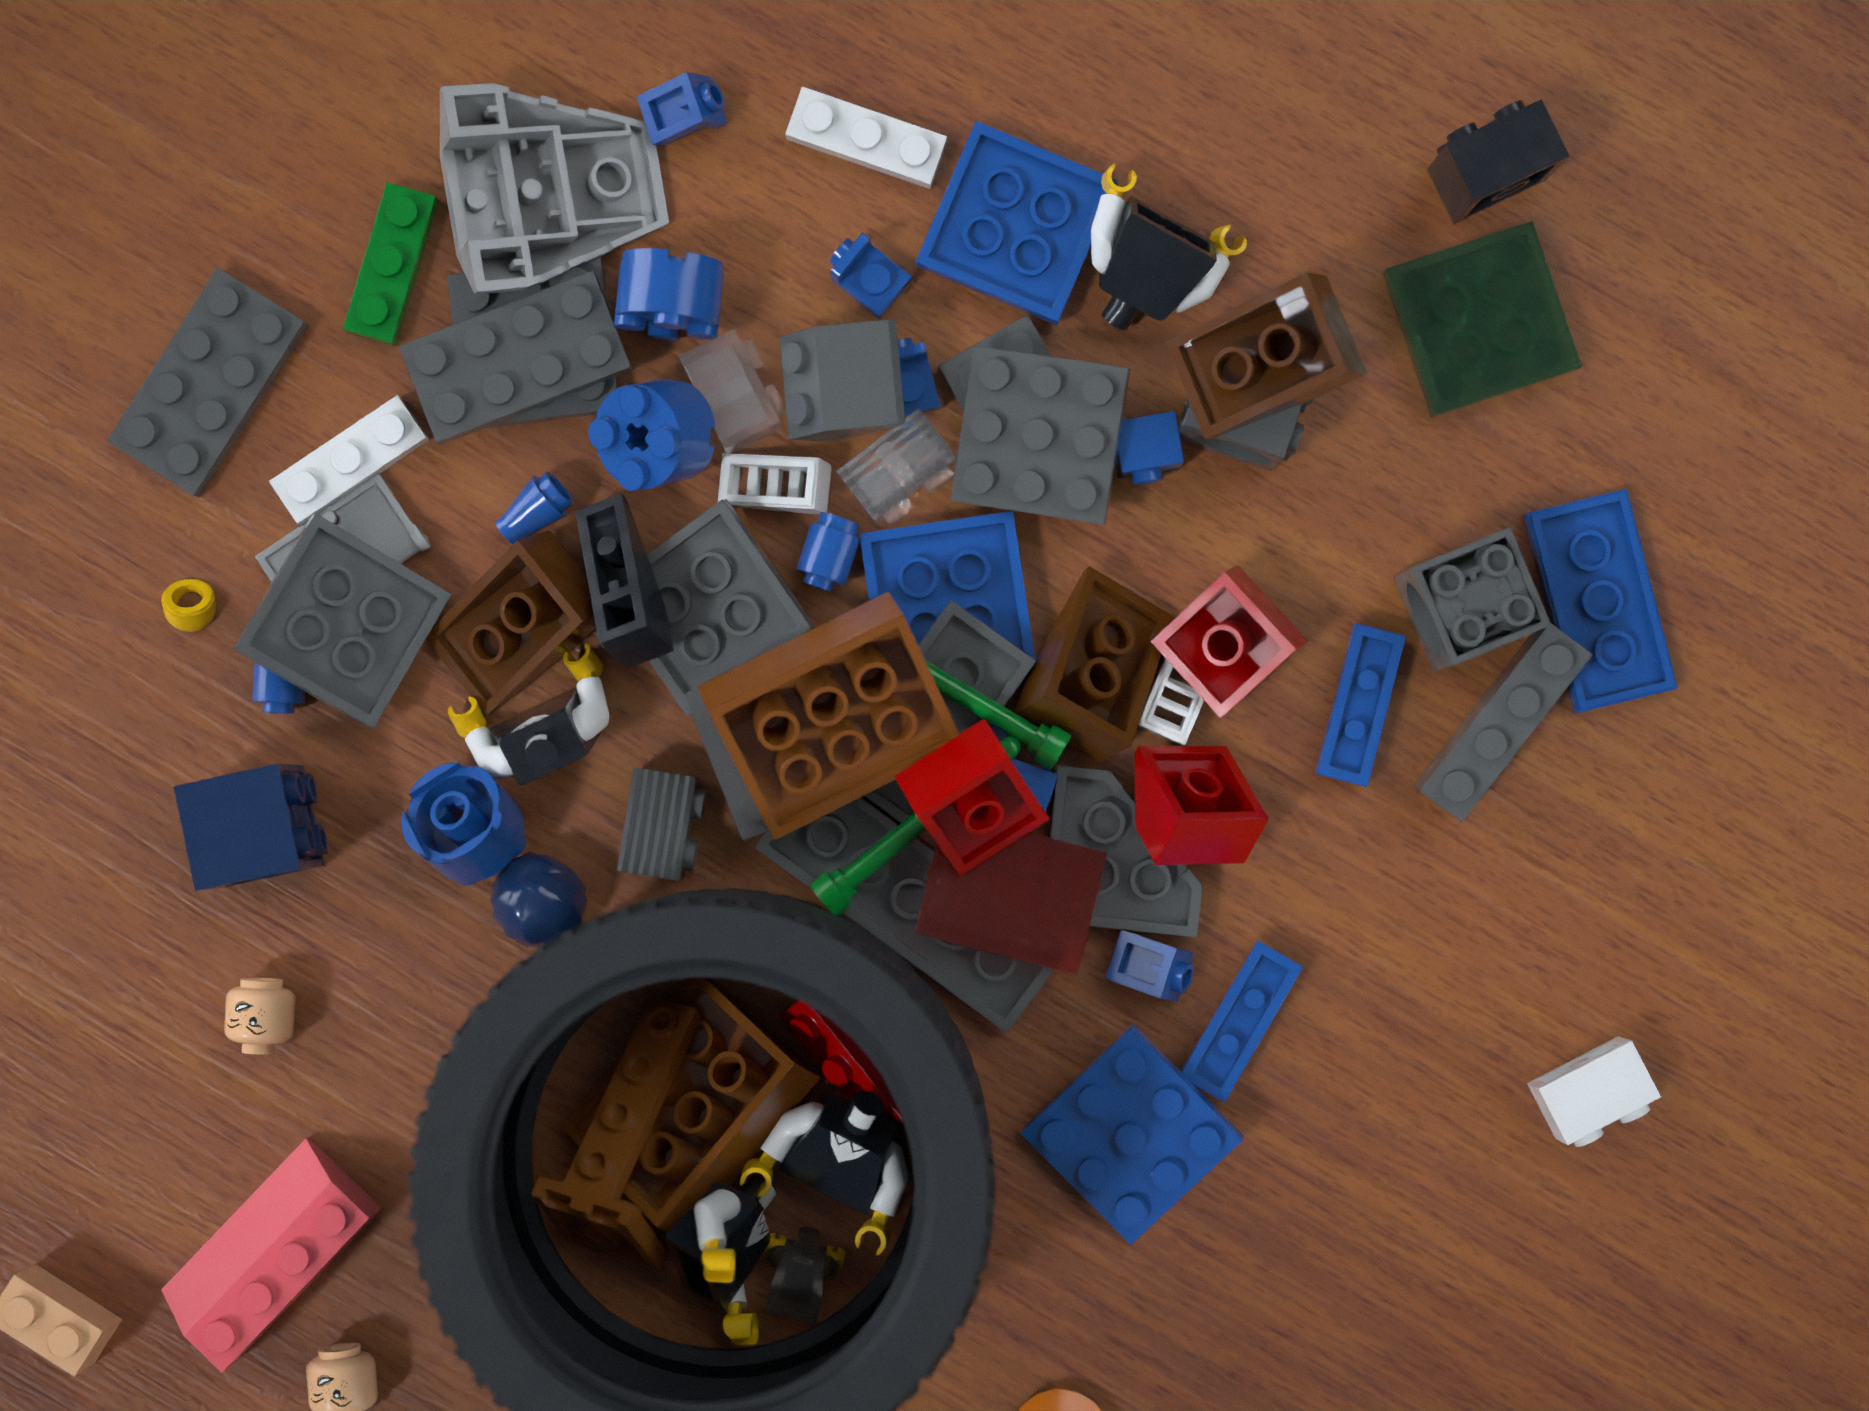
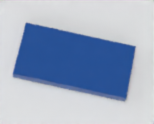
M1623 489L1524 514L1523 517L1550 623L1593 654L1567 687L1573 714L1678 689L1628 490Z

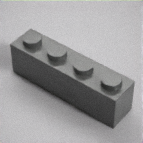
M1553 624L1530 634L1413 786L1456 819L1463 822L1593 654Z

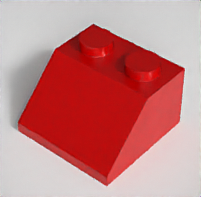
M1237 565L1223 572L1150 642L1211 709L1222 718L1271 676L1308 640Z
M985 718L894 776L916 816L960 876L1049 820L1046 812Z
M1138 746L1135 752V828L1155 865L1245 863L1269 818L1227 746Z

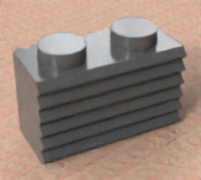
M641 768L633 769L617 871L677 881L683 880L685 870L694 871L698 841L690 839L693 819L702 820L707 793L706 789L698 788V777Z

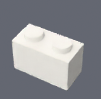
M1619 1036L1527 1083L1555 1139L1566 1145L1574 1143L1575 1147H1581L1599 1139L1604 1134L1602 1128L1618 1119L1622 1123H1627L1644 1116L1650 1111L1648 1104L1661 1098L1633 1042Z

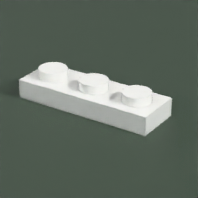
M803 86L785 133L786 140L931 189L947 144V136Z
M396 395L271 479L269 483L296 523L302 525L310 519L312 514L320 513L376 474L382 473L428 442L429 438L403 399Z

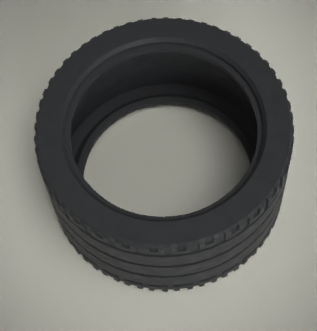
M727 888L726 890L702 889L646 900L588 920L578 927L571 928L534 950L532 955L526 960L519 961L498 983H495L486 992L488 995L487 999L473 1007L468 1014V1018L449 1043L453 1048L450 1053L441 1056L432 1084L426 1090L424 1099L428 1101L426 1110L418 1115L416 1141L411 1148L410 1159L415 1160V1168L413 1172L408 1174V1187L411 1188L412 1203L408 1207L409 1221H415L416 1232L411 1236L412 1246L418 1252L421 1265L418 1268L420 1280L427 1281L430 1293L426 1296L430 1308L435 1307L442 1321L439 1327L444 1337L451 1336L457 1346L453 1352L460 1362L465 1360L475 1374L473 1380L480 1388L485 1385L495 1395L492 1401L500 1409L505 1406L509 1411H896L919 1392L918 1383L923 1377L929 1380L937 1370V1365L946 1352L949 1353L955 1343L954 1333L958 1327L963 1328L974 1298L977 1297L981 1285L979 1277L981 1270L986 1269L994 1227L995 1168L984 1095L970 1051L956 1022H953L942 1000H940L924 977L921 978L913 970V966L883 941L872 936L862 926L841 914L836 916L822 909V906L812 902L809 903L783 894L781 896L769 894L768 891L737 888ZM688 977L731 978L757 983L801 1000L830 1018L855 1040L882 1074L899 1106L908 1132L915 1174L913 1198L904 1227L888 1258L866 1287L839 1311L799 1334L753 1347L729 1349L704 1348L676 1343L631 1325L602 1305L574 1277L559 1255L548 1234L539 1205L531 1196L534 1189L532 1147L537 1109L545 1084L556 1060L572 1036L604 1003L618 994L646 984Z

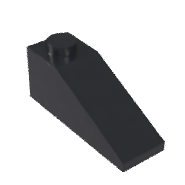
M620 493L575 511L599 644L627 669L673 652L674 648L666 607L627 498Z

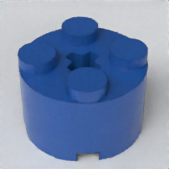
M658 248L629 249L623 252L619 268L614 327L631 331H643L645 328H648V338L662 341H677L679 332H687V336L696 339H718L724 279V264L721 261L686 252V258L668 256V249Z
M657 379L625 385L612 391L602 402L596 419L589 425L588 434L591 444L597 448L603 465L620 482L621 486L630 491L645 490L688 480L701 473L713 456L715 444L710 445V428H715V421L709 403L693 385L684 381L677 382L670 379Z
M446 763L430 770L414 784L409 793L412 800L407 814L404 811L402 812L401 828L409 846L443 876L462 886H470L497 874L514 857L520 855L526 846L524 817L519 804L487 771L478 766L472 767L462 766L460 763Z

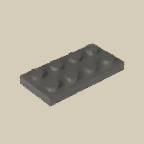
M217 267L107 442L187 492L200 498L309 324Z
M594 271L587 272L399 346L435 441L439 445L633 370L618 330L614 327V320Z
M952 600L918 645L925 660L1002 706L1007 703L1036 662ZM941 694L959 734L983 719ZM897 780L864 795L901 823L914 813Z

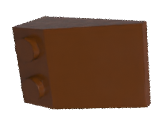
M1305 272L1165 342L1205 440L1213 439L1320 397L1367 374L1327 276L1311 272Z
M550 530L519 539L432 627L426 640L470 696L477 700L479 707L488 716L563 657L566 651L572 650L596 628L587 575Z
M1089 566L1083 571L1039 651L1035 664L1028 672L1014 713L1038 727L1042 723L1050 728L1055 724L1072 734L1067 745L1097 763L1131 747L1161 653L1150 641L1172 622L1173 615Z

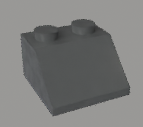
M896 320L817 326L779 337L789 440L836 442L905 425Z

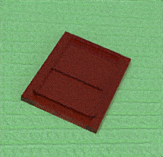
M1029 832L960 876L936 843L931 867L927 870L928 879L914 933L1078 975L1085 944L1089 939L1088 931L1097 893L1101 889L1100 880L1107 853Z

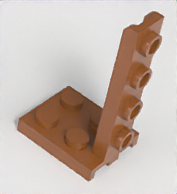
M650 995L564 1182L561 1183L539 1176L531 1196L568 1242L659 1272L661 1271L668 1251L656 1236L657 1230L647 1224L642 1217L643 1211L627 1201L620 1200V1197L698 1027L700 1014L697 1008Z

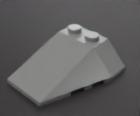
M495 83L441 87L440 161L456 256L474 294L526 290L669 224L656 145L652 144L645 121L590 107L588 110L563 105L557 103L558 99L543 95L540 98L509 91L510 87Z

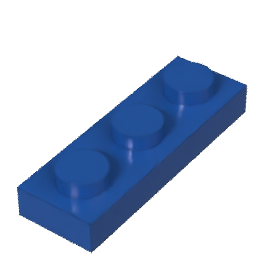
M1358 623L1352 625L1314 774L1368 787L1406 636Z
M1256 940L1180 1071L1195 1086L1225 1103L1303 966Z

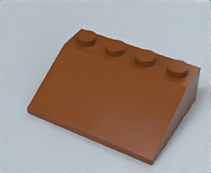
M889 592L697 686L706 709L774 841L896 780L895 775L959 735L906 618Z
M707 977L686 978L668 999L672 1002L697 1008L700 1014V1021L623 1190V1193L643 1211L644 1215L657 1228L667 1232L673 1228L715 1182L723 1181L731 1185L742 1172L744 1165L759 1152L782 1115L786 1111L796 1108L821 1078L786 1044ZM622 1055L561 1126L579 1147Z

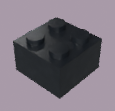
M1542 99L1526 107L1522 100L1515 101L1494 113L1495 120L1479 129L1475 122L1469 123L1446 136L1448 142L1436 150L1438 156L1428 167L1427 171L1453 224L1546 181L1570 156Z

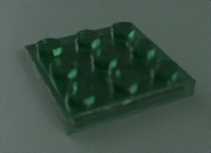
M1533 221L1392 266L1383 271V276L1431 418L1572 373L1582 368Z

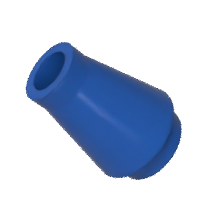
M546 471L542 476H533L506 512L495 521V524L501 534L510 543L514 544L517 540L525 538L567 516L566 509L574 501L564 485L553 474Z

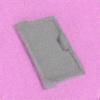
M380 473L318 513V515L333 524L337 522L338 516V527L400 564L419 551L424 552L431 547L427 535L422 532L420 527L413 524ZM307 522L255 556L271 582Z

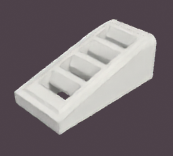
M722 453L718 502L722 499H727L732 507L741 506V508L806 514L827 513L831 465L821 458ZM741 467L749 468L746 495H739ZM762 469H768L766 496H760ZM783 471L790 472L787 497H781ZM807 473L805 498H802L804 475Z
M1164 657L1147 696L1138 727L1175 744L1185 746L1204 700L1192 687L1169 677L1172 668H1175ZM1164 687L1191 698L1188 707L1161 696ZM1159 706L1182 716L1183 719L1180 726L1153 715L1156 707Z

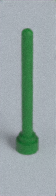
M925 660L941 694L1027 744L1026 751L1035 755L1033 761L1051 771L1072 734L1055 724L1051 728L1043 723L1040 727L1034 725Z
M1009 736L1000 741L1011 759L1019 754L1021 744L1017 738ZM914 812L846 869L841 871L837 868L831 874L825 871L810 884L811 888L829 911L838 916L853 904L851 898L858 893L856 887L923 833L926 828Z

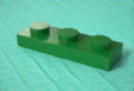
M386 182L343 325V330L347 333L396 347L439 204V199L436 196Z

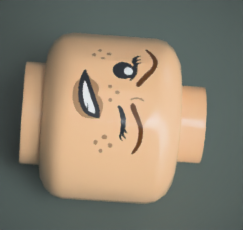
M262 977L241 978L240 986L230 989L226 995L224 1023L226 1037L233 1042L242 1043V1053L273 1054L274 1044L284 1043L293 1037L295 994L283 987L282 979Z
M338 1343L324 1346L318 1349V1356L312 1359L306 1366L308 1404L312 1411H365L371 1408L378 1399L375 1359L369 1352L361 1351L359 1343Z

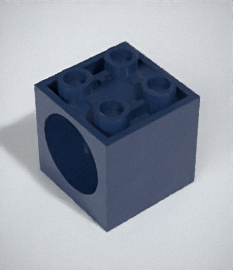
M273 764L173 786L195 891L226 888L325 866L322 855L328 853L327 836L322 824L315 823L312 804L317 803V789L312 774H305L304 765Z

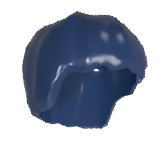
M533 852L514 857L498 873L491 886L492 896L490 901L493 906L494 919L503 928L505 936L525 947L539 948L563 932L582 925V914L585 912L587 904L586 888L573 870L553 857Z

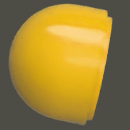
M184 579L168 586L162 594L161 602L167 621L180 631L196 632L202 630L210 624L215 616L216 601L214 591L210 585L201 580ZM188 592L198 593L203 598L199 604L193 607L177 606L179 599Z

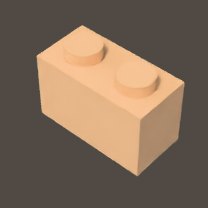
M37 1264L14 1274L0 1296V1330L74 1377L95 1364L122 1321V1318Z

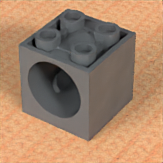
M1187 398L1178 424L1180 441L1272 471L1282 460L1287 462L1290 455L1295 454L1304 430V425L1296 421L1299 412L1304 413L1307 404L1311 405L1313 399L1213 439L1205 440L1193 408Z
M1510 527L1411 567L1394 576L1433 671L1454 666L1551 626Z

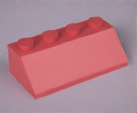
M307 1137L161 1289L183 1336L223 1373L247 1352L382 1208Z

